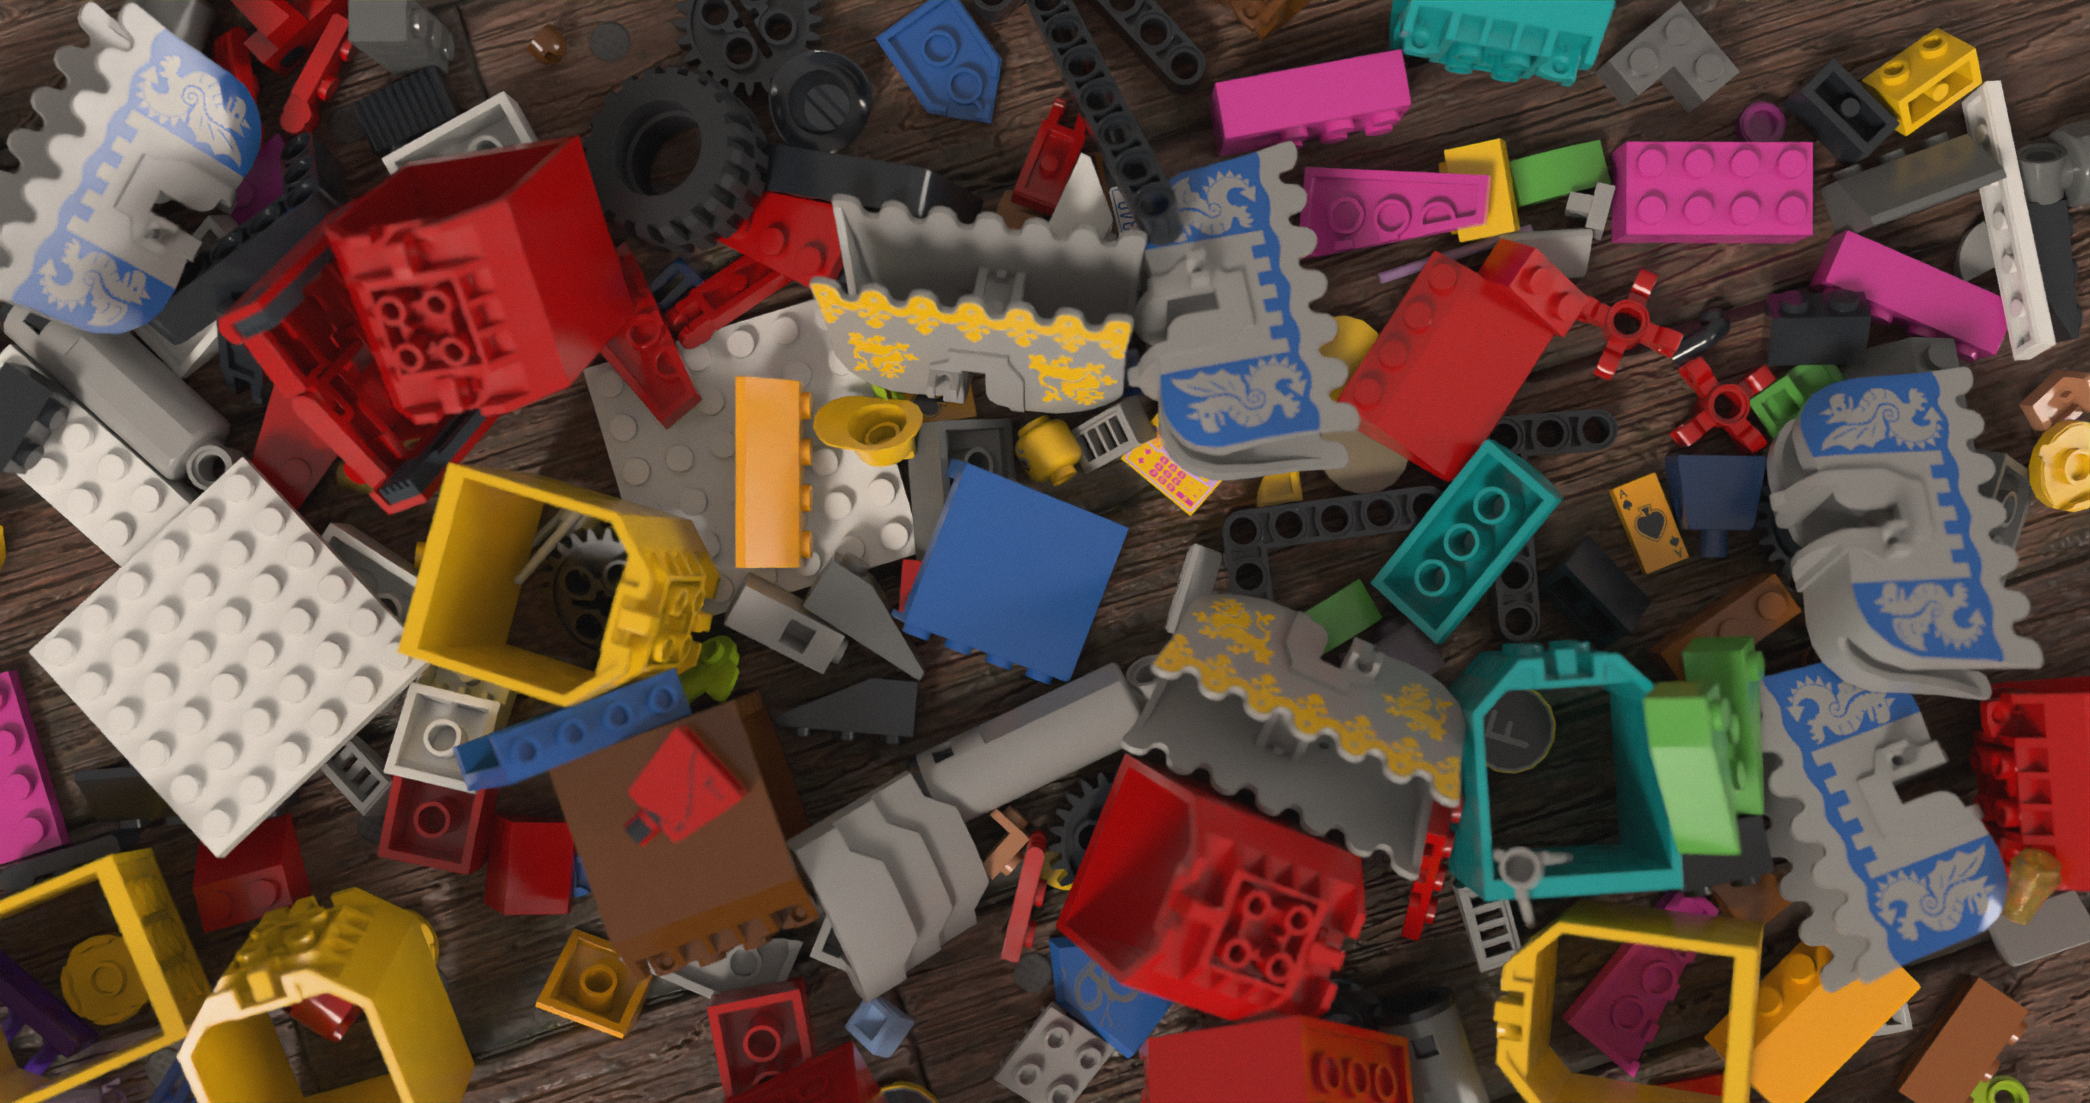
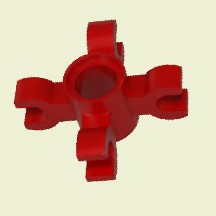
M1640 269L1627 299L1617 302L1612 307L1586 295L1590 300L1576 320L1601 327L1602 337L1607 343L1593 375L1610 381L1624 351L1635 347L1638 343L1670 358L1673 357L1674 352L1676 353L1684 335L1675 330L1650 323V316L1645 307L1658 275ZM1619 316L1631 318L1636 323L1637 332L1633 334L1620 333L1614 326V319Z
M1701 356L1686 362L1677 369L1683 380L1698 394L1695 402V415L1669 433L1679 448L1685 445L1687 447L1690 446L1711 428L1717 429L1722 427L1729 434L1733 444L1743 456L1749 453L1754 455L1768 444L1763 435L1746 418L1750 410V398L1776 380L1765 364L1760 368H1753L1735 384L1720 385L1713 376L1712 370ZM1718 395L1724 396L1730 404V412L1725 419L1720 417L1714 409V401Z

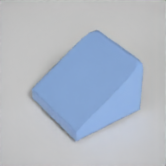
M879 996L868 1004L863 1000L844 1027L873 1055L888 1058L895 1052L915 1022L899 1008L882 996Z

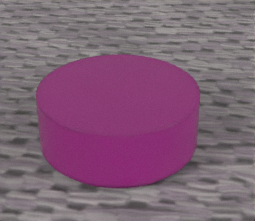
M1765 101L1753 103L1739 114L1735 123L1736 135L1740 142H1778L1786 129V120L1781 109L1775 104Z

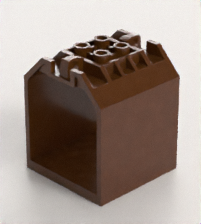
M762 689L677 719L548 769L611 945L638 982L647 979L652 974L647 959L657 977L676 972L694 961H698L700 967H705L727 957L726 952L731 951L738 945L743 944L745 951L758 948L771 942V936L777 934L782 926L783 929L800 927L817 920L822 914V905L817 894L803 882L786 841L810 828L811 825ZM687 724L750 793L679 842L675 843L661 830L647 845L642 847L627 834L623 827L641 809L629 795L628 790L668 736L677 727Z

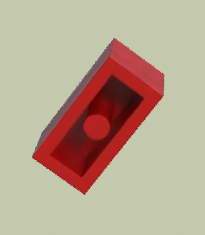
M1503 238L1499 240L1477 272L1486 281L1555 332L1554 335L1563 338L1590 300L1537 248Z

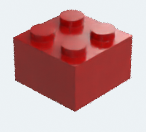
M393 775L377 857L466 875L477 871L484 866L499 787L481 789L477 794Z

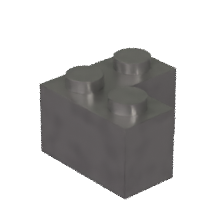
M1679 1L1609 59L1595 74L1623 108L1659 79L1683 109L1689 113L1740 71L1683 3Z

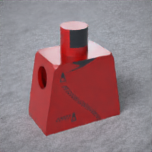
M684 724L677 727L668 736L628 790L629 795L641 809L623 827L627 834L642 847L647 845L661 830L672 841L677 843L738 803L750 791L690 727Z

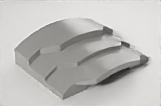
M907 770L786 841L791 857L803 882L817 894L843 948L844 953L839 957L853 987L867 1004L906 980V972L939 952L941 945L977 923L974 909L980 901L989 880L971 835L957 807L952 803L924 796L911 773Z

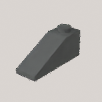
M835 551L806 593L803 607L917 680H920L924 675V659L909 634L902 631L904 627L902 622L891 615L893 607L874 575L868 572L870 566L852 553L848 552L844 557Z

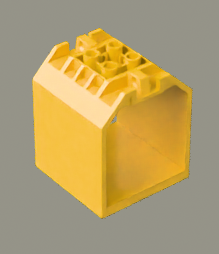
M449 463L397 653L565 707L574 706L674 668L679 676L697 666L703 643L693 641L691 631L700 633L702 631H710L714 615L702 611L701 608L705 597L710 599L716 598L721 575L690 519L536 473ZM544 502L612 522L629 555L622 582H619L601 647L603 651L597 672L506 644L522 584L516 585L514 579L529 561Z
M151 847L109 855L0 901V921L99 879L163 1030L50 1079L17 1067L0 1024V1103L41 1102L187 1037L207 998L211 993H214Z
M357 887L332 893L330 897L334 907L326 910L324 907L319 906L315 896L312 895L296 900L292 909L286 906L266 912L259 925L250 932L251 935L243 947L237 951L236 957L220 979L214 993H211L207 998L178 1055L198 1103H461L474 1071L475 1063L416 915ZM328 991L364 1007L390 1073L304 1097L268 1010L302 1001L303 998Z
M1581 898L1533 935L1514 955H1511L1508 962H1504L1501 975V990L1507 991L1508 996L1499 997L1495 1001L1494 1020L1498 1021L1496 1063L1528 1103H1749L1764 922ZM1562 933L1735 956L1724 1097L1570 1072L1549 1045L1558 936Z

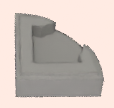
M1984 221L1972 226L1962 236L1956 254V261L1953 263L1954 276L1966 282L1995 267L1987 226Z

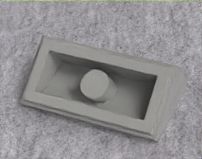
M1589 228L1506 233L1499 235L1494 245L1495 247L1499 240L1503 238L1535 247L1567 278H1579L1586 274L1593 231Z
M1198 544L1189 545L1164 626L1165 631L1174 634L1191 603L1196 598L1211 595L1222 561V554L1220 552Z
M2066 890L2003 911L1988 929L1999 961L2011 966H2019L2090 942V915L2076 891Z

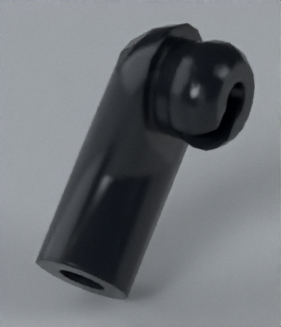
M1711 308L1703 312L1699 318V323L1703 327L1682 338L1676 353L1674 352L1672 357L1678 366L1707 352L1728 335L1731 327L1730 320L1725 318L1721 309Z

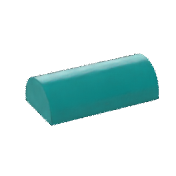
M1486 439L1372 580L1371 584L1433 642L1443 644L1563 500V496L1547 478L1521 457L1503 445Z

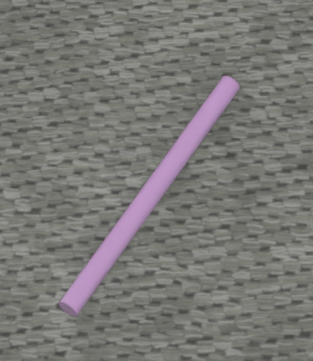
M1530 224L1520 227L1521 232L1533 231ZM1499 236L1482 239L1442 252L1441 254L1452 260L1461 259L1492 249ZM1430 257L1378 273L1379 281L1383 284L1420 272Z

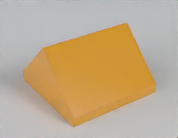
M574 928L536 1001V1007L623 1039L637 1024L654 975L651 974L647 979L638 982L626 964L619 960L620 956L610 941Z

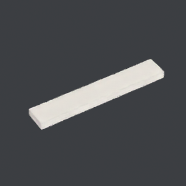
M2001 80L1985 81L1962 101V108L1968 135L2004 168L2007 178L1980 188L1979 191L2013 358L2015 360H2029L2056 345Z

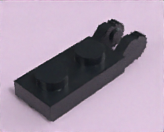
M224 297L216 307L215 315L221 371L224 372L226 388L228 391L238 395L239 393L241 394L249 382L251 383L253 401L265 405L270 400L274 383L244 343H232L219 331L218 319L237 302Z
M117 828L25 857L14 865L12 864L3 869V872L0 873V884H2V888H5L6 891H11V893L30 889L36 883L48 879L52 872L54 877L57 878L83 867L82 863L93 859L97 861L112 854L123 853L125 848L140 841V837L136 828Z

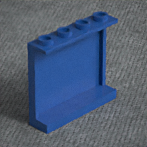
M952 458L945 475L954 479L904 610L901 612L893 609L891 615L905 623L902 631L929 641L931 633L945 637L944 646L970 656L972 649L975 648L986 652L985 661L998 667L1011 670L1013 663L1027 667L1026 676L1050 685L1053 677L1069 683L1129 528L969 463Z
M674 668L581 704L556 708L452 747L468 792L510 785L692 713Z

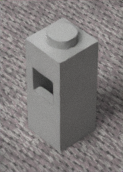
M749 571L726 610L724 625L821 674H824L830 662L837 664L840 661L849 643V639L845 638L844 632L803 607L804 600Z

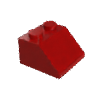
M291 813L264 820L225 857L217 858L199 838L193 892L204 933L259 919L266 912L288 906L289 909H292L296 900L312 896Z

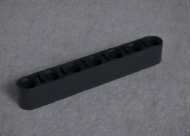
M1027 0L1037 32L1139 230L1147 233V242L1153 245L1164 246L1173 243L1180 237L1184 228L1175 192L1072 0Z

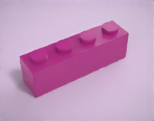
M1849 230L1830 238L1809 286L1822 293L1838 289L1864 292L1872 322L1889 326L1891 323L1907 329L1905 335L1908 337L1954 338L1958 359L1967 362H1975L1976 359L1996 355L2007 331L2001 296Z

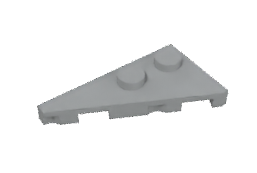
M799 936L772 937L771 942L745 951L743 944L726 952L727 957L714 964L700 967L698 961H694L682 969L660 978L709 999L712 995L720 994L722 991L773 981H785L804 939ZM647 959V962H648V964H649L651 973H652L653 975H656L655 972H654V970H653V968H652V966L650 965V963H649V961H648V959Z

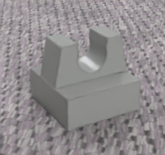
M1597 182L1594 195L1570 191L1564 217L1585 222V228L1592 229L1593 238L1601 240L1616 186Z

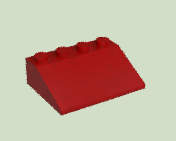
M1435 250L1336 402L1349 403L1356 408L1360 418L1357 431L1451 484L1486 439L1490 437L1553 339L1555 332L1479 274Z

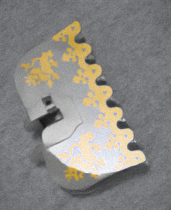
M845 194L833 195L832 205L849 294L842 290L838 282L826 277L816 276L811 278L810 287L823 315L835 355L851 373L872 385L891 391L924 394L929 398H935V395L943 396V401L962 404L965 403L973 373H985L986 394L989 400L997 405L1009 407L1010 411L1017 412L1035 411L1056 414L1079 412L1107 405L1122 396L1126 377L1127 346L1133 335L1132 316L1137 305L1140 266L1147 241L1146 232L1142 230H1125L1121 232L1118 240L1108 242L1101 238L1097 228L1089 224H1078L1072 228L1069 235L1060 236L1053 232L1050 223L1040 218H1030L1025 221L1022 229L1012 230L1006 227L1002 217L991 212H982L977 215L973 224H963L958 220L954 211L943 206L933 207L929 210L926 218L919 219L911 215L906 205L895 200L886 201L882 204L881 210L878 213H871L866 211L861 201L853 196Z
M1213 594L1196 598L1191 603L1172 639L1154 660L1151 670L1154 674L1161 677L1133 727L1124 736L1121 747L1137 755L1146 754L1152 748H1160L1165 751L1167 755L1166 764L1173 772L1187 775L1196 768H1204L1211 774V785L1219 793L1234 795L1240 788L1250 789L1256 795V806L1263 813L1275 816L1280 815L1286 808L1294 809L1300 814V825L1309 834L1323 836L1330 829H1338L1345 835L1347 848L1355 855L1366 857L1370 856L1374 850L1382 849L1390 855L1391 866L1395 872L1407 879L1417 880L1420 873L1433 799L1435 798L1450 807H1457L1460 801L1461 759L1466 722L1457 700L1442 683L1426 672L1408 663L1386 656L1382 652L1373 651L1375 645L1357 637L1354 638L1340 668L1321 661L1320 658L1328 642V633L1321 625L1311 620L1312 616L1301 611L1296 612L1272 601L1247 595Z

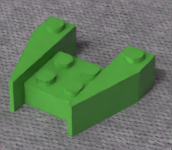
M1753 636L1694 638L1682 652L1686 682L1656 683L1643 699L1650 750L1678 854L1739 855L1741 849L1736 815H1763L1765 813L1759 681H1762L1764 676L1763 655L1760 651H1755Z

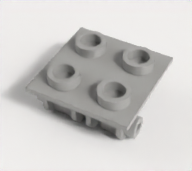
M1052 1001L1048 1007L1045 1005L1041 1007L1040 1010L1042 1012L1034 1021L1032 1028L1026 1027L1024 1029L1025 1037L1023 1039L1018 1037L1015 1041L1017 1046L1013 1048L1005 1060H1000L998 1064L1001 1068L993 1078L1031 1103H1074L1115 1048L1065 1015L1067 1013L1066 1010L1055 1001Z

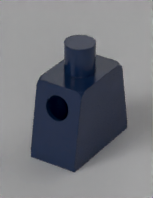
M1673 455L1665 457L1672 514L1678 530H1699V557L1728 558V531H1750L1755 525L1766 468V456Z

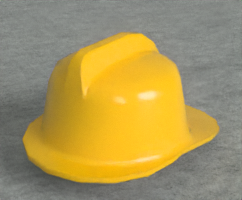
M845 396L831 400L819 409L814 416L813 429L817 437L827 445L840 449L854 450L861 461L872 467L881 468L892 466L903 459L914 458L916 453L915 435L922 426L923 413L918 405L909 400H884L865 396Z

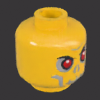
M1044 415L1026 424L1018 431L1017 435L1020 439L1016 442L1014 451L1032 481L1037 483L1051 481L1053 486H1057L1066 482L1077 473L1074 466L1081 459L1082 448L1065 421L1050 419L1048 415Z

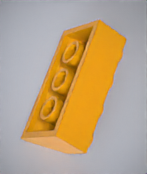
M736 376V568H805V558H812L813 536L812 531H805V512H812L813 490L811 484H805V466H812L813 444L812 438H805V420L812 419L813 399L812 392H805V384L799 380Z
M1801 941L1759 983L1750 1086L1769 1103H1805L1921 988L1919 983L1902 967H1899L1871 983L1864 984L1857 979L1833 993H1828L1820 983L1819 973L1821 967L1831 961V950L1826 946L1811 947ZM1731 1011L1704 1037L1725 1063H1727Z

